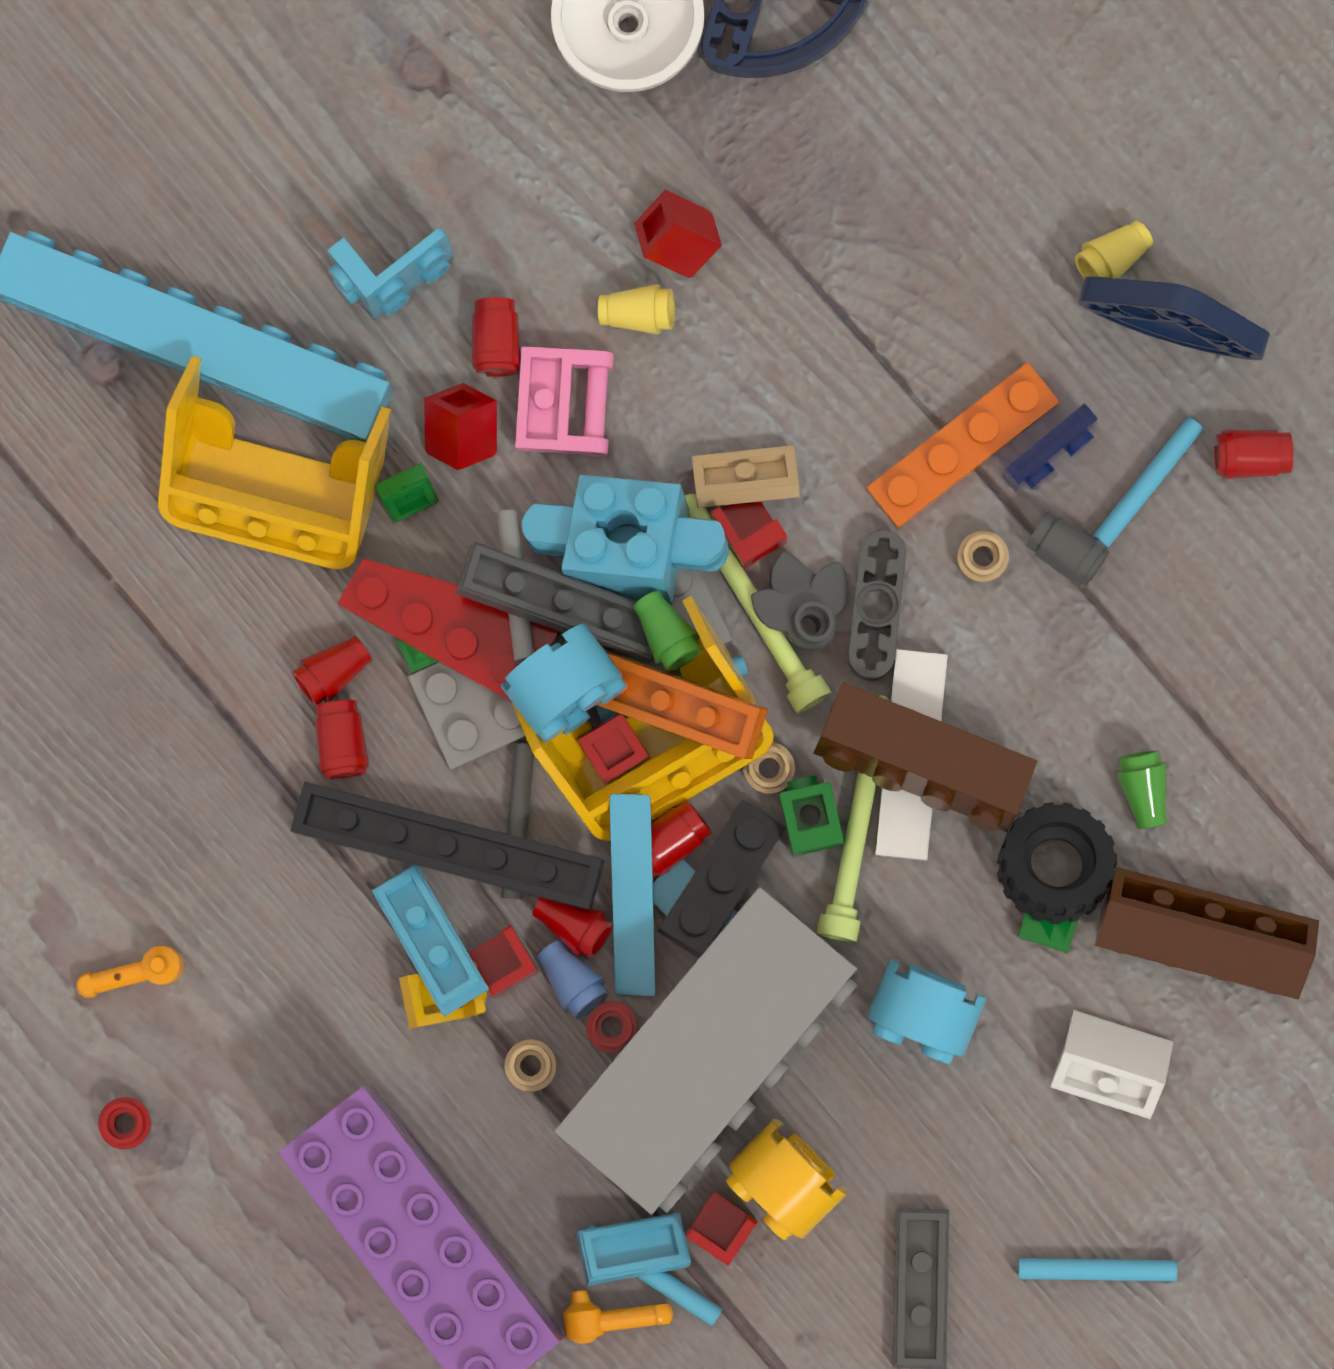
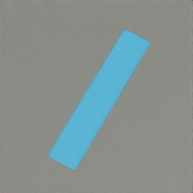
M611 794L610 830L615 993L618 995L654 996L655 954L650 796Z

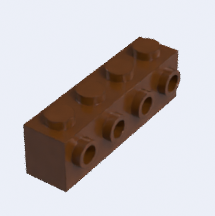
M842 682L813 753L823 757L824 762L834 769L844 772L855 770L872 777V781L883 789L889 791H900L902 789L921 797V801L930 808L939 811H949L951 809L968 816L974 825L989 831L1000 829L1005 832L1008 831L1018 815L1037 764V760L845 682Z
M1115 867V875L1101 909L1095 946L1299 1000L1316 955L1319 920Z

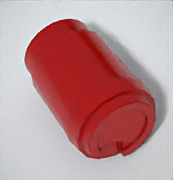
M488 297L474 301L471 362L476 373L484 372L486 377H506L516 374L517 369L520 368L518 313L515 312V300L505 297Z
M1232 429L1222 431L1221 434L1216 435L1218 446H1214L1215 471L1217 475L1222 476L1224 479L1278 476L1279 474L1292 472L1293 441L1290 432Z
M337 700L316 705L317 718H315L319 767L325 779H344L366 774L369 758L357 701Z
M688 800L678 807H672L651 823L652 877L663 876L668 873L674 866L703 844V839L712 833L707 823Z

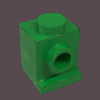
M817 775L787 782L789 791L779 793V799L792 857L843 846L844 839L831 782L819 784ZM812 806L819 811L820 819L816 824L806 825L801 821L800 812L804 807Z

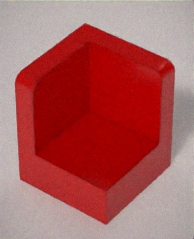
M666 189L634 223L643 257L687 278L693 277L722 246L712 212Z
M465 383L425 397L424 428L426 453L457 471L494 457L497 453V400Z
M761 501L731 504L723 510L719 506L711 511V518L721 523L728 545L744 570L787 544L785 531L777 519L773 521Z
M511 925L502 929L501 934L468 952L476 963L479 972L489 987L488 992L493 998H497L539 973L516 930Z
M714 1191L686 1232L685 1237L729 1266L756 1226L758 1220Z

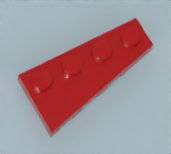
M367 559L361 561L337 603L340 607L512 704L500 687L501 684L507 682L505 679L507 675L519 665L514 663L509 614L507 612L455 594L457 584ZM531 622L534 652L547 643L550 647L553 646L561 632Z

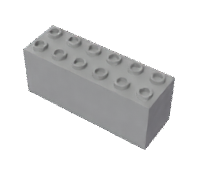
M759 887L572 1109L554 1133L651 1215L658 1207H661L668 1213L688 1189L681 1182L682 1178L693 1165L702 1172L722 1148L714 1140L723 1129L729 1125L736 1131L756 1108L748 1100L761 1084L770 1091L790 1067L782 1059L794 1044L801 1050H804L824 1025L816 1018L829 1004L837 1010L857 987L858 984L850 978L857 968Z

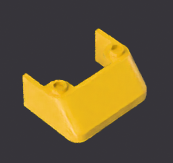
M191 356L166 410L158 509L162 517L173 526L322 567L344 569L352 565L360 549L377 490L375 484L379 483L382 473L391 409L381 406L367 442L360 440L343 441L335 448L331 464L235 439V420L230 411L217 402L198 397L202 358Z
M692 596L684 599L682 602L700 637L697 641L702 651L692 661L679 668L682 677L759 705L725 645ZM513 705L532 753L596 838L605 841H611V794L649 795L652 821L672 807L680 805L764 755L771 747L774 738L773 730L765 717L753 759H743L628 717L626 718L648 753L649 758L604 784L577 741L579 735L593 727L588 721L567 735H564L562 732L549 742L544 743Z

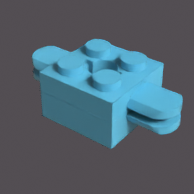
M579 475L574 506L534 504L526 511L522 519V531L533 553L564 557L561 568L564 575L635 601L653 591L659 590L664 599L669 604H673L679 569L707 572L717 571L726 562L729 555V545L721 523L709 519L688 518L689 507L681 484Z

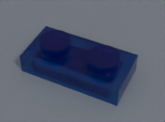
M1084 403L1005 469L1002 477L1015 492L1025 484L1033 490L1055 471L1050 464L1065 451L1070 457H1073L1095 438L1090 430L1094 428L1098 418Z

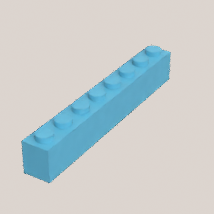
M28 231L26 237H22L10 232L0 254L1 301L181 373H184L191 356L202 358L201 381L347 439L367 442L381 406L387 408L394 391L390 383L384 381L386 373L371 365L357 362L354 369L337 362L339 355L334 351L314 343H310L308 350L289 343L291 335L280 329L263 324L261 331L242 324L244 317L230 309L216 306L214 312L196 306L197 298L182 290L169 287L167 293H163L148 287L150 280L134 271L122 268L118 275L101 268L103 261L89 253L75 249L73 255L70 256L54 249L56 242L41 234Z

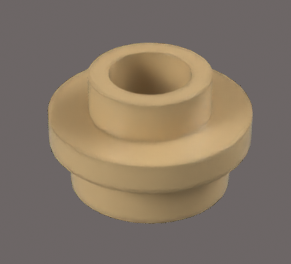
M989 531L971 533L961 542L957 552V562L961 572L970 580L979 583H987L999 578L1005 571L1009 561L1007 545L1001 537ZM976 550H988L992 555V562L988 566L977 565L973 560V553Z
M772 742L771 747L764 755L743 767V772L747 783L754 790L763 794H776L788 787L787 782L793 780L795 762L791 753L784 746ZM771 759L779 765V773L775 777L765 778L761 775L759 766L764 760Z
M529 1039L518 1042L509 1050L505 1059V1073L508 1080L522 1091L535 1092L544 1089L552 1082L557 1071V1061L553 1051L545 1043L538 1040ZM530 1055L536 1056L541 1062V1069L534 1076L524 1074L521 1069L523 1059Z

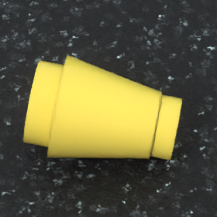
M1135 220L1129 225L1082 244V251L1075 255L1076 266L1084 279L1092 276L1120 279L1146 250L1153 246V238L1145 225Z
M653 284L599 296L598 320L601 326L610 325V327L660 335L661 330L673 329L675 302L671 288L661 289L659 284Z

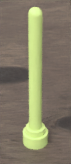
M696 494L685 495L689 507L688 518L713 520L706 507L697 508ZM729 546V555L720 571L788 679L785 686L790 693L786 697L796 714H801L825 700L832 692L822 675L815 676L812 669L806 670L783 632L769 629L757 618L751 601V595L757 592Z
M879 695V697L889 700L886 696ZM860 772L857 773L833 903L827 904L825 914L821 913L819 915L816 931L818 936L857 943L861 921L856 920L857 910L853 909L876 789V784L872 781V777Z

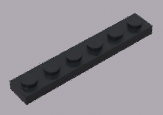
M305 781L290 830L294 834L588 911L592 910L605 863L601 858Z

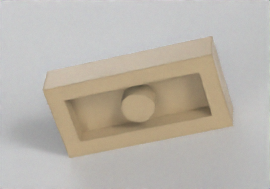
M794 445L692 456L697 508L800 497Z

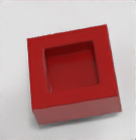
M615 713L577 737V741L604 784L649 758L648 753L629 722L620 713Z

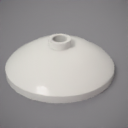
M552 0V31L562 57L583 79L611 91H643L670 80L691 60L698 48L703 33L704 5L703 0ZM627 18L634 19L638 23L636 30L630 33L624 32L619 28L621 21Z

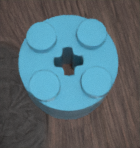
M586 624L577 625L564 632L562 636L568 643L563 646L560 643H556L550 647L547 643L512 670L505 678L507 682L500 686L537 736H540L544 743L549 742L562 732L564 735L573 732L590 718L586 712L599 702L602 705L610 702L627 688L626 683L622 679V673Z
M889 958L866 1016L867 1019L874 1022L872 1033L899 1045L902 1044L904 1037H907L922 1044V1054L951 1065L954 1055L964 1057L987 997L977 992L974 1001L965 998L967 992L964 989L966 986L911 964L907 974L897 971L899 960Z

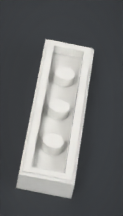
M896 649L891 701L941 721L948 655ZM882 788L875 856L927 861L932 808L925 805L921 801V797L902 789L900 791H889Z

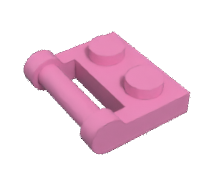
M522 346L516 451L579 454L588 457L608 456L609 440L604 438L608 371L613 370L614 354L598 350ZM573 368L588 370L584 436L569 435Z

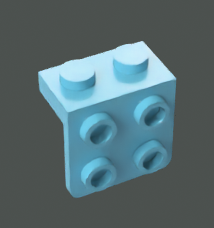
M442 228L432 232L377 277L344 237L327 250L333 264L328 269V272L334 279L332 281L350 305L358 300L373 319L383 312L386 316H390L401 309L410 299L408 292L422 281L428 285L439 279L450 268L448 260L453 256L449 237Z

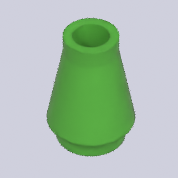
M659 590L645 595L633 605L656 664L662 663L666 671L669 672L686 665L701 653L702 648L697 641L699 639L698 633L664 599Z
M1159 750L1137 752L1119 757L1120 770H1117L1115 773L1135 817L1137 829L1167 824V762H1161Z

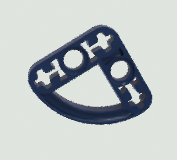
M714 0L702 39L704 63L711 70L719 74L741 78H765L796 71L819 60L842 42L860 19L868 0H824L839 4L840 7L817 31L789 46L758 52L748 51L764 0H754L752 7L747 12L741 14L729 11L725 6L724 0ZM719 18L735 26L732 36V48L738 50L737 54L728 53L725 60L718 59L717 49L711 47L712 43L721 44L726 31V23H717ZM736 26H747L745 31H742Z
M1092 276L1085 278L1078 299V304L1081 307L1128 329L1183 347L1227 357L1262 360L1270 337V333L1225 305L1196 289L1180 284Z

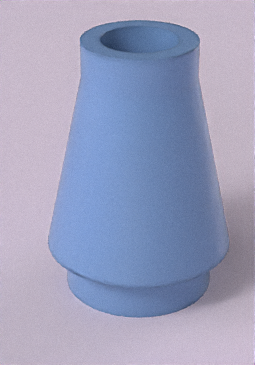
M561 940L552 942L537 955L536 960L542 966L563 1012L570 1011L575 1019H580L591 1013L596 1006L603 1003L608 997L609 993L603 986L605 979L572 953Z

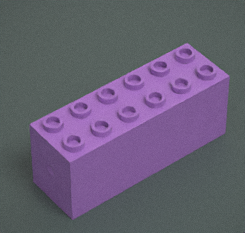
M362 1086L278 1152L443 1369H527L565 1337L564 1333L375 1087Z

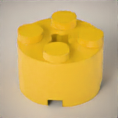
M773 1118L729 1163L732 1174L726 1179V1182L745 1202L748 1203L752 1198L755 1199L767 1212L763 1217L764 1222L781 1239L786 1241L792 1235L804 1239L848 1194V1191L844 1184L835 1190L829 1183L836 1176L834 1171L795 1132L788 1139L777 1132L784 1124Z

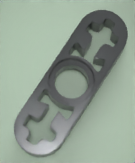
M878 530L870 533L863 540L859 551L848 663L856 676L868 681L879 680L886 676L892 669L896 653L906 547L903 540L897 534L888 530ZM881 541L888 542L889 551L897 553V559L888 560L885 572V579L896 578L895 586L883 581H871L868 583L863 581L864 574L875 578L877 562L876 558L868 556V550H876ZM880 591L890 598L892 610L887 617L874 620L866 616L862 609V600L868 593ZM858 625L872 630L890 628V637L879 633L877 650L881 654H886V662H877L875 670L865 669V660L857 658V651L862 652L866 650L869 632L858 633Z

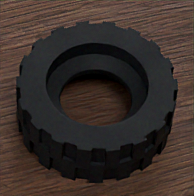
M1053 802L1044 803L1042 807L1035 808L1034 806L1026 810L1024 816L1021 818L1018 816L1012 823L998 854L997 864H999L997 876L998 881L1002 882L1004 887L1003 893L1007 900L1011 899L1019 912H1025L1032 916L1031 919L1039 922L1045 920L1050 921V924H1060L1063 921L1072 923L1078 921L1084 914L1088 916L1096 909L1097 904L1101 903L1115 875L1114 868L1117 864V853H1114L1113 850L1115 843L1112 836L1108 835L1105 831L1106 826L1100 819L1097 821L1093 818L1091 812L1084 808L1082 810L1073 807V804L1063 802L1062 805H1054ZM1048 840H1061L1069 843L1077 850L1082 860V871L1076 881L1067 886L1055 887L1042 882L1036 876L1031 865V857L1035 848L1041 843Z

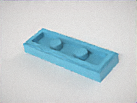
M412 865L371 890L444 1017L489 990L481 973L418 866Z

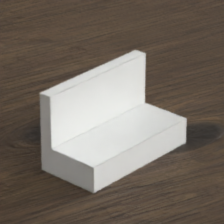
M1073 1010L1065 1045L1053 1074L1051 1088L1151 1119L1166 1082L1173 1041Z

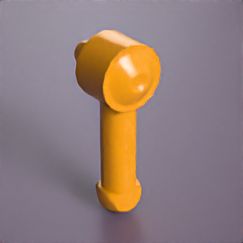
M155 946L147 951L142 961L93 974L92 972H86L80 975L76 981V989L79 995L84 998H94L98 993L147 980L158 985H170L178 981L182 976L184 960L181 954L174 948Z
M587 1290L573 1291L571 1304L562 1312L565 1340L570 1339L578 1344L591 1343L608 1331L669 1324L672 1322L674 1315L669 1303L601 1311L600 1307L590 1301Z

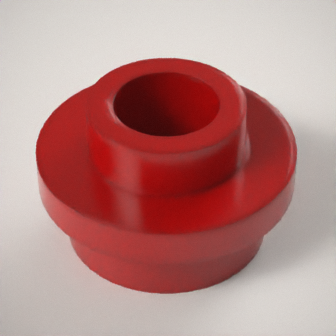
M607 1001L596 1006L589 1014L586 1022V1033L590 1042L598 1050L605 1053L621 1052L638 1032V1021L634 1012L627 1005L617 1001ZM610 1017L618 1018L622 1023L621 1033L614 1038L607 1037L602 1030L604 1021Z
M120 1097L104 1106L99 1115L98 1128L103 1140L110 1146L123 1150L132 1149L139 1146L148 1137L151 1129V1117L148 1109L140 1101L130 1097ZM123 1113L130 1114L135 1122L132 1131L126 1134L120 1132L117 1128V1119Z

